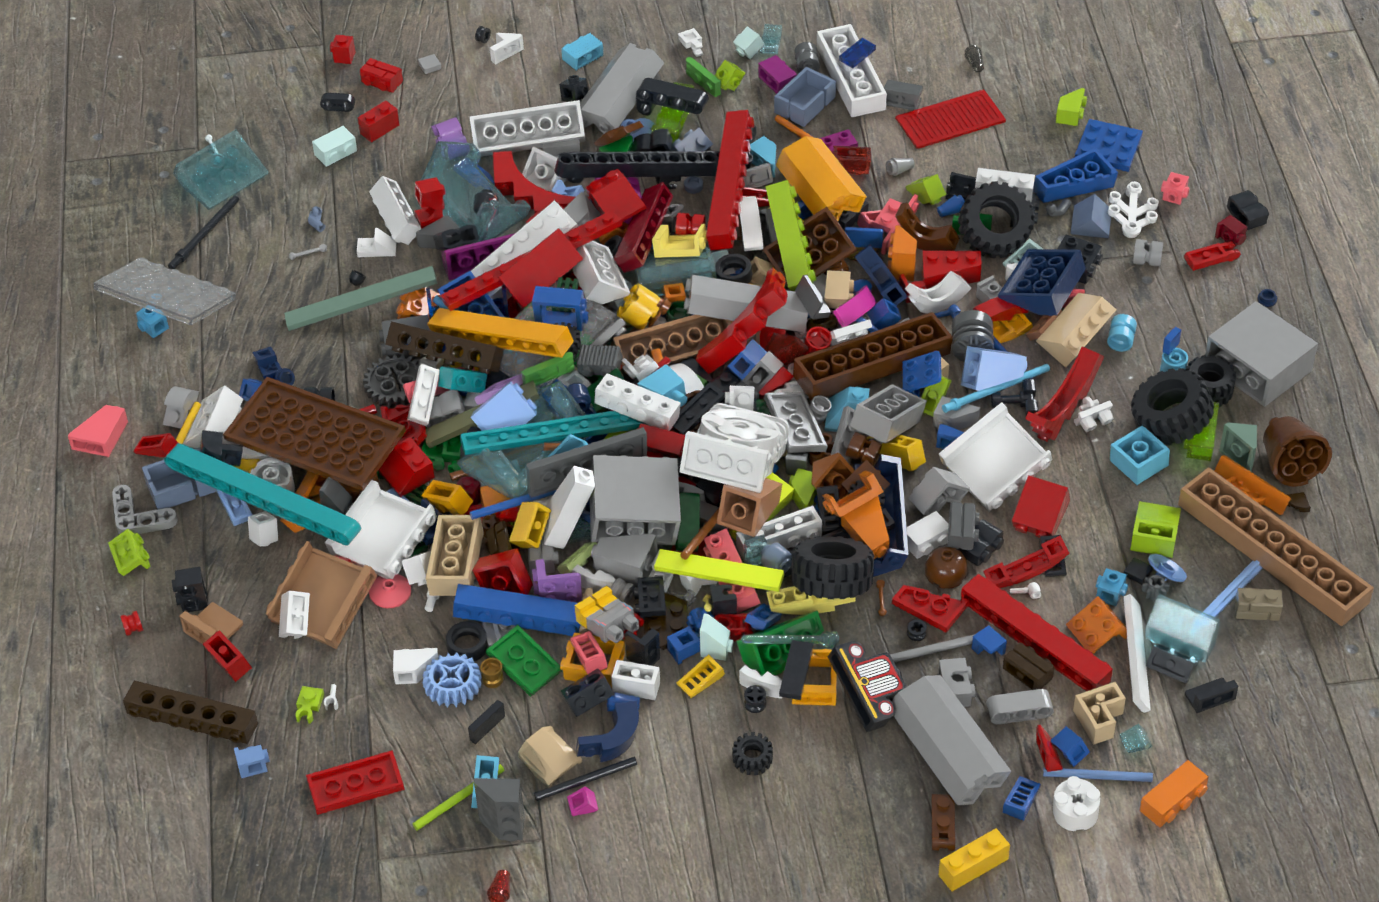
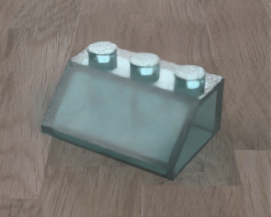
M1159 594L1146 626L1145 638L1154 643L1167 646L1173 651L1188 655L1194 660L1206 663L1216 644L1220 619Z

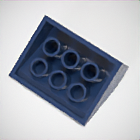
M1027 249L999 292L998 297L1038 315H1058L1086 269L1081 250Z

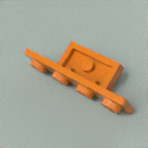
M1226 455L1220 457L1214 470L1217 474L1261 506L1265 505L1279 515L1284 513L1291 499L1288 495Z

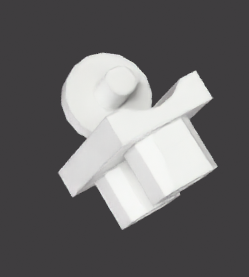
M1090 397L1083 398V405L1079 406L1081 412L1078 413V418L1074 419V423L1076 426L1081 424L1085 432L1096 428L1095 418H1099L1102 425L1111 423L1114 419L1110 411L1113 406L1111 401L1099 405L1097 399L1092 401Z

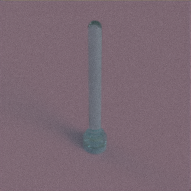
M826 631L822 635H743L741 638L744 644H791L792 640L822 644L826 648H834L839 645V635L836 631Z

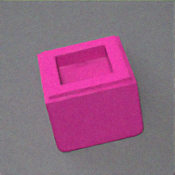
M586 786L567 796L572 816L592 813L598 810L595 794Z

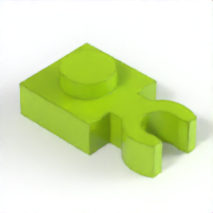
M302 686L296 703L298 709L296 711L297 722H300L301 717L306 715L308 723H312V711L319 712L324 697L323 689Z

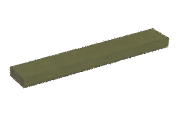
M534 381L520 386L524 391L522 395L526 400L529 398L532 401L540 399ZM482 404L427 428L425 440L428 447H434L465 433L470 427H478L471 419V416Z

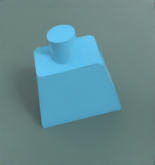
M667 364L637 383L640 387L680 402V407L684 406L687 402L683 379Z

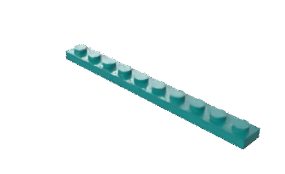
M616 411L463 433L460 436L464 454L470 455L562 441L570 434L581 438L634 430L639 428L640 423H646Z

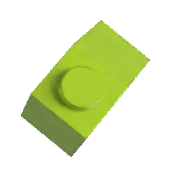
M938 174L920 178L905 186L906 190L913 196L914 194L918 195V200L922 204L930 203L934 205L941 201V197L946 195Z
M800 468L797 469L795 476L792 475L790 477L789 485L794 488L792 499L799 510L814 505L817 490L811 484L812 472Z

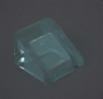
M1139 724L1120 734L1128 753L1153 747L1145 729Z

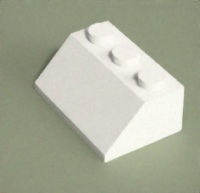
M978 168L975 188H980L981 184L984 183L990 185L992 181H998L1000 185L1006 182L1009 183V187H1018L1019 193L1024 192L1027 195L1026 201H1031L1035 174Z
M224 385L201 401V408L183 445L190 448H199L202 430L223 432L224 434L225 419L236 418L242 409L240 406L243 398Z

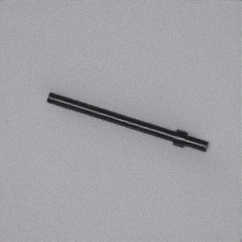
M233 195L183 249L178 250L174 259L167 265L169 269L174 270L180 262H184L189 257V253L239 201L238 196Z

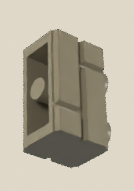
M1237 589L1235 598L1236 619L1280 620L1283 608L1281 590Z

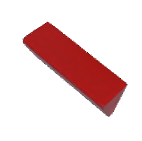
M1037 725L1036 743L1047 772L1062 770L1063 767L1056 747L1051 743V736L1041 725Z

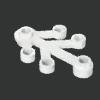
M1135 181L1127 185L1125 192L1129 197V207L1121 200L1119 192L1113 191L1109 196V202L1112 205L1109 206L1108 215L1114 217L1122 225L1123 234L1128 238L1137 237L1142 227L1155 223L1158 217L1155 211H1150L1156 210L1159 201L1156 198H1149L1145 205L1137 208V198L1140 197L1142 188ZM1120 210L1128 216V220L1119 213ZM1147 212L1145 218L1136 221V217Z

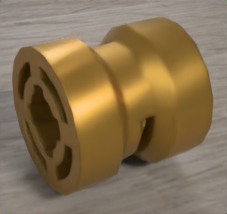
M496 658L485 659L480 666L482 683L488 688H497L504 680L502 663Z

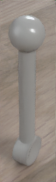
M321 244L318 248L299 253L291 252L289 259L294 260L298 256L317 251L325 252L327 251V245Z

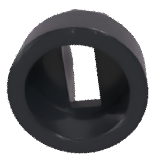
M352 270L349 281L354 286H359L364 282L366 276L356 270Z

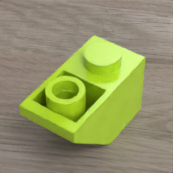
M1080 88L1060 97L1056 123L1078 126L1079 119H1083L1084 108L1082 107H1086L1087 96H1084L1085 88Z

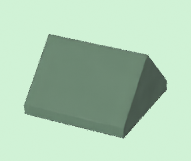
M1227 422L1224 424L1219 452L1252 472L1257 448V425Z

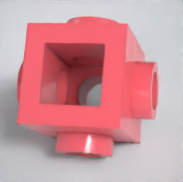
M1171 172L1167 181H1163L1161 186V192H1163L1162 200L1181 205L1183 198H1187L1189 194V176Z

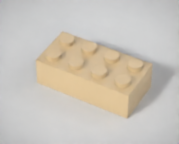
M438 515L426 574V583L430 596H455L458 584L474 586L475 575L473 568L479 559L484 533L481 518L472 520L470 515Z

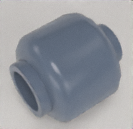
M767 544L761 550L762 556L760 561L764 567L784 570V573L791 567L792 555L781 544Z

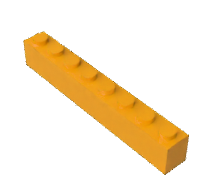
M439 308L427 323L430 331L489 344L502 349L560 358L564 356L574 342L567 326L458 310L450 311L444 308Z

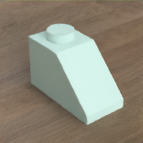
M704 614L700 628V655L705 658L709 654L713 659L726 661L728 652L732 653L733 649L730 630L709 614Z

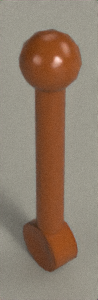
M877 580L876 587L879 588L880 609L878 613L880 616H885L887 613L884 608L883 588L885 582L883 580Z

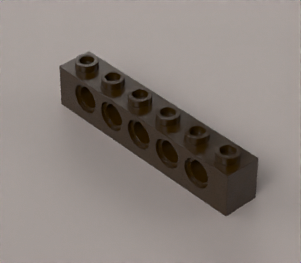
M392 321L385 345L391 346L392 351L403 353L406 350L409 351V355L419 358L423 354L427 355L426 359L436 362L440 358L444 359L443 363L455 366L456 363H460L462 368L469 370L477 367L479 368L478 372L490 374L491 371L499 372L504 349L497 346ZM411 337V342L408 344V338ZM446 345V350L442 353V348ZM463 349V355L460 357L459 353ZM481 353V358L477 361V356Z
M135 680L123 700L126 713L132 717H142L152 722L166 723L175 728L181 727L195 733L209 734L214 738L229 739L234 743L248 744L258 725L255 710Z

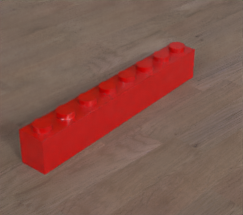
M978 573L961 588V600L962 598L969 599V608L1018 643L1020 642L1026 647H1032L1041 658L1049 659L1054 669L1086 692L1111 682L1113 668L1108 663L1094 656L1090 650L1084 649L1073 638L1060 632L1056 626L1046 622L1039 614L1029 610L1022 602L1012 598L1005 590L998 588L988 578H984Z

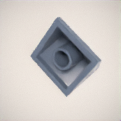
M1096 194L1074 205L1071 234L1109 238L1111 216L1108 215L1109 206Z

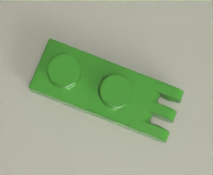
M687 57L686 74L714 97L721 95V81L692 57Z
M567 352L562 358L554 357L522 370L523 385L534 381L537 386L572 372L575 369L573 353Z

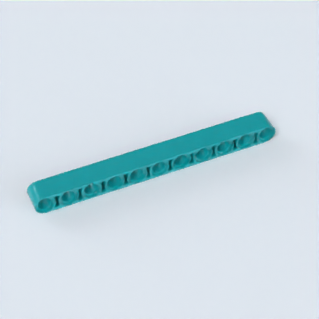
M178 443L164 458L165 464L174 471L342 545L348 546L362 529L361 525L349 516L186 445Z

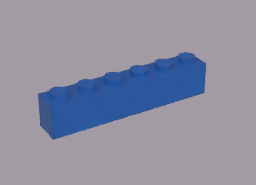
M458 584L453 617L502 624L504 626L519 625L524 629L573 636L574 632L579 633L581 626L576 621L574 606L578 604L576 602Z

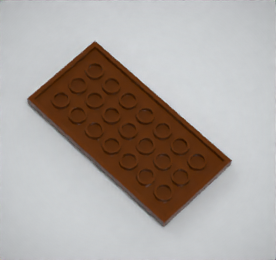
M266 377L224 432L223 437L229 442L321 476L330 477L335 481L364 491L402 438L406 429L401 424Z

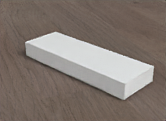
M424 364L419 366L407 420L424 426L428 425L440 370Z

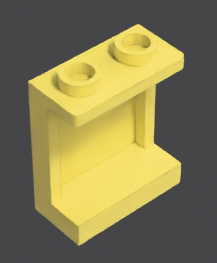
M701 224L694 235H669L668 225H660L652 239L654 257L700 256L708 242L706 238V224Z

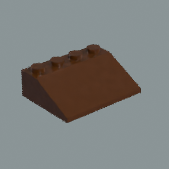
M825 207L803 222L805 230L802 231V234L806 236L809 247H806V252L810 253L813 263L810 264V269L814 270L816 277L857 251L828 207ZM775 240L763 248V251L775 270L783 274L786 281L785 284L788 287L778 240Z

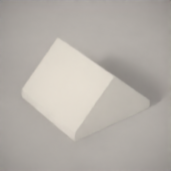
M533 147L522 175L536 186L550 192L557 180H562L563 183L566 181V178L558 177L554 173L557 157Z

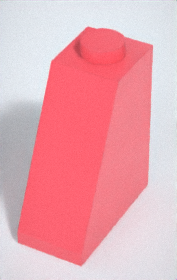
M110 405L102 407L69 433L68 439L71 449L109 457L128 423L125 408Z

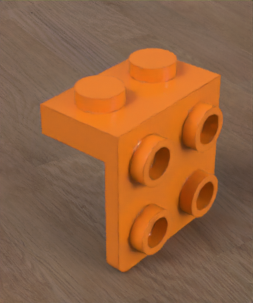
M425 287L400 295L399 299L402 301L396 310L398 314L397 319L408 318L411 315H428L430 320L440 308L433 302L435 296L441 298L440 294Z

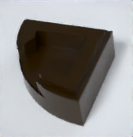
M1304 492L1287 494L1291 498L1287 506L1299 509V512H1310L1311 507Z

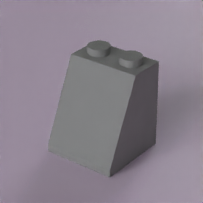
M639 534L601 537L598 544H595L591 551L595 573L600 569L606 574H611L615 579L622 578L625 580V583H632L635 587H638L637 578L649 577L652 571V562L658 553L656 535Z

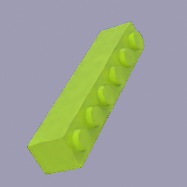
M788 180L765 187L788 288L790 291L795 292L803 275H808L812 284L816 281L814 270L810 269V264H813L810 253L806 252V247H809L806 236L802 234L805 228L802 219L798 217V214L801 213L798 202L795 203L794 197H797L795 187L790 186Z

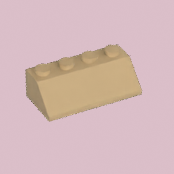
M1078 293L1036 342L1066 368L1078 355L1081 347H1085L1117 309L1101 296Z

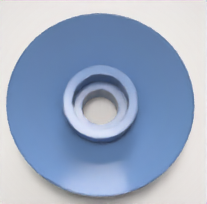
M1150 554L1148 557L1149 563L1157 571L1156 575L1165 577V581L1167 579L1177 582H1184L1186 580V573L1174 561L1159 554Z

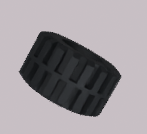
M1206 355L1201 356V358L1196 357L1188 363L1186 371L1191 370L1203 378L1214 406L1218 408L1222 407V404L1226 405L1233 396L1236 382V371H1234L1233 365H1229L1230 362L1222 360L1223 358L1221 357L1216 358L1214 355H1210V357H1206Z

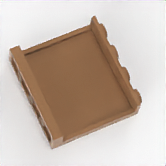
M306 541L305 545L298 551L296 561L289 567L284 582L278 586L277 594L273 601L268 604L265 614L271 622L279 625L281 595L289 590L310 593L306 636L337 649L373 585L377 574L368 565L360 567L313 548L310 542Z

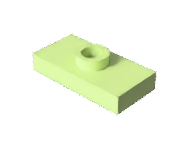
M589 542L582 545L558 566L557 569L560 574L571 573L576 565L584 566L588 562L587 558L591 556L593 546L597 545V543Z

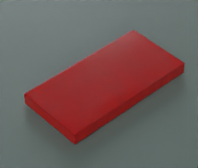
M557 228L498 278L519 305L524 308L532 301L535 286L550 287L559 277L566 274L583 258L563 232Z
M393 750L306 775L317 815L405 790Z

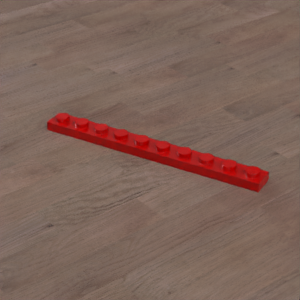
M611 210L570 230L564 235L576 249L623 225L621 219ZM528 252L441 295L442 301L452 311L502 286L503 283L498 277Z

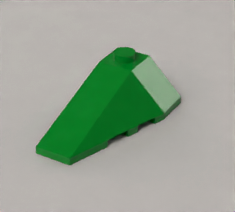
M813 611L736 641L742 660L750 669L756 670L761 676L767 671L776 676L785 670L792 640L812 643L824 629L818 611Z

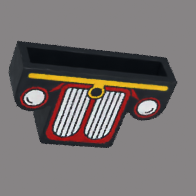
M851 641L835 646L827 657L866 732L882 728L888 723L895 713V706L892 703L894 696L907 686L902 678L901 671L896 667L888 652L864 658V647L858 642Z

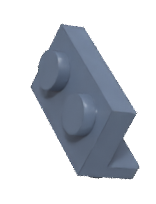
M699 127L695 131L689 130L683 136V140L677 139L672 143V151H706L713 143Z

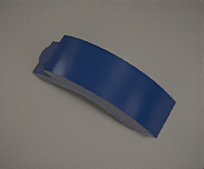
M868 245L855 255L857 261L886 300L898 305L908 297L871 245Z
M637 701L615 703L612 714L615 727L610 732L602 735L578 737L575 748L577 757L599 755L600 762L615 759L626 752L634 741L638 726L639 710Z

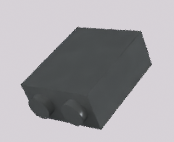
M428 315L381 321L382 330H379L380 342L384 341L386 343L391 321L430 330L427 325L429 322ZM411 337L408 338V344L411 342ZM385 343L381 344L382 355H388L390 359L393 358L394 354L397 355V358L404 354L405 359L411 356L409 351L404 350L403 353L392 351L391 346L385 345ZM421 354L420 358L426 357L427 355Z

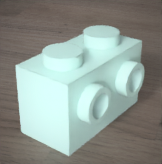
M344 126L312 141L314 155L326 167L357 151L355 137Z

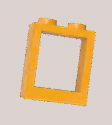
M574 632L573 637L580 635L581 633ZM593 636L603 653L611 654L607 670L603 669L601 673L612 688L611 677L616 661H623L625 657V641L614 643L609 640L604 643L600 637ZM568 640L566 646L567 655L561 660L560 670H563L565 680L577 681L588 674L583 665L573 664L576 651L571 641Z
M813 649L809 667H831V685H804L801 700L792 699V704L836 706L837 674L827 657L832 650Z

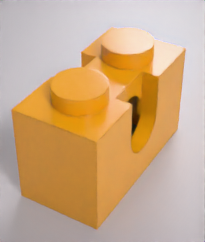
M432 480L422 494V497L433 504L439 512H450L452 515H464L473 502L460 485Z

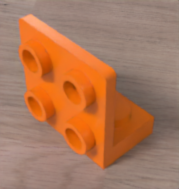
M1099 596L1066 623V626L1082 646L1093 654L1114 636L1120 635L1125 640L1127 639L1126 626Z

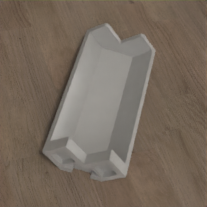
M632 43L619 49L580 102L583 127L585 128L594 123L603 134L618 128L636 104V91L645 78L654 79L664 65L663 60L652 49H639Z
M691 275L690 279L687 278L685 290H688L689 298H685L684 309H687L686 314L734 321L749 305L762 286ZM786 290L788 294L786 304L768 316L766 326L805 333L808 312L797 293Z
M941 675L924 676L894 696L892 703L895 706V713L893 716L957 805L974 804L984 788L1002 786L1011 770Z

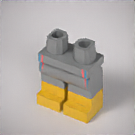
M608 586L592 594V598L589 596L574 605L576 621L594 635L600 637L604 643L609 640L618 643L624 637L623 631L628 630L634 633L639 629V620L634 616V609L617 599Z

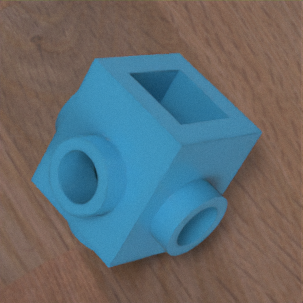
M152 303L136 313L138 328L142 332L145 331L152 338L169 329L164 311Z
M1106 568L1103 576L1099 575L1095 587L1098 588L1097 596L1105 603L1117 607L1120 597L1125 596L1128 589V584L1125 583L1126 574Z

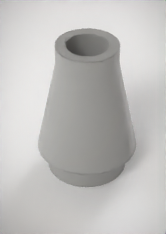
M890 158L886 162V171L889 175L897 176L915 167L913 158Z

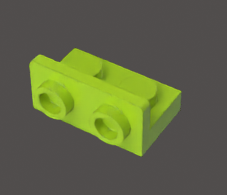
M129 529L108 542L118 572L123 576L139 565L146 569L151 567L148 560L150 558L149 554L143 547L144 540L138 533L134 534Z

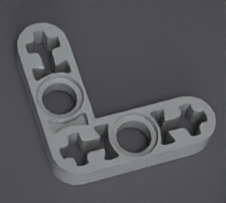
M119 485L113 489L115 522L119 534L127 529L134 534L170 529L177 524L176 512L171 508L135 514L130 487ZM121 494H124L125 500H121ZM122 508H129V511L126 513L119 512ZM146 519L152 520L148 525L141 524Z

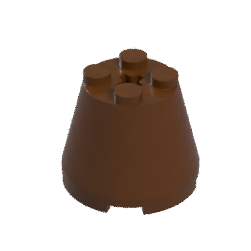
M1291 416L1274 417L1269 421V426L1263 435V443L1271 471L1282 484L1291 487L1309 484L1308 480L1314 478L1319 473L1323 474L1331 462L1332 448L1322 434Z

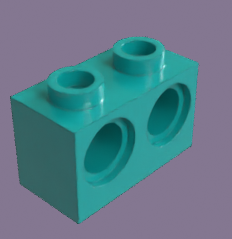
M441 366L438 386L450 390L482 393L485 390L487 373Z

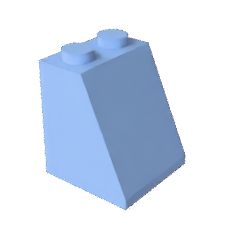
M967 346L961 386L980 391L1021 378L1027 369V357L1012 352Z
M510 381L472 413L471 419L481 431L523 425L536 416L537 411L535 409L537 406L530 398L526 400L522 395L523 389L517 383L513 384Z

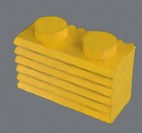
M522 502L509 542L521 548H539L540 540H542L541 536L545 532L544 528H546L547 520H549L548 517L550 516L551 509L538 502Z

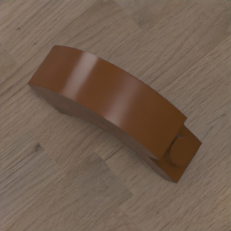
M908 202L900 205L895 217L901 227L917 240L918 249L923 251H955L960 238L952 225L942 227L928 226L917 218Z

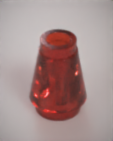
M497 871L487 891L490 902H506L510 898V873L508 871Z

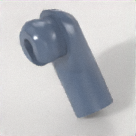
M315 206L309 213L308 223L318 232H322L325 229V224L320 221L322 209Z

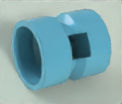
M1118 314L1113 317L1107 339L1108 346L1111 349L1120 352L1131 349L1137 327V322L1133 317L1126 314Z
M1175 348L1169 355L1163 353L1160 371L1166 372L1172 368L1178 370V368L1186 369L1188 354L1181 348Z

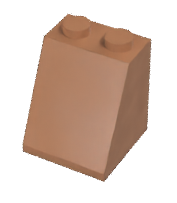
M765 478L761 493L727 484L723 485L717 524L755 537L779 504L783 484Z

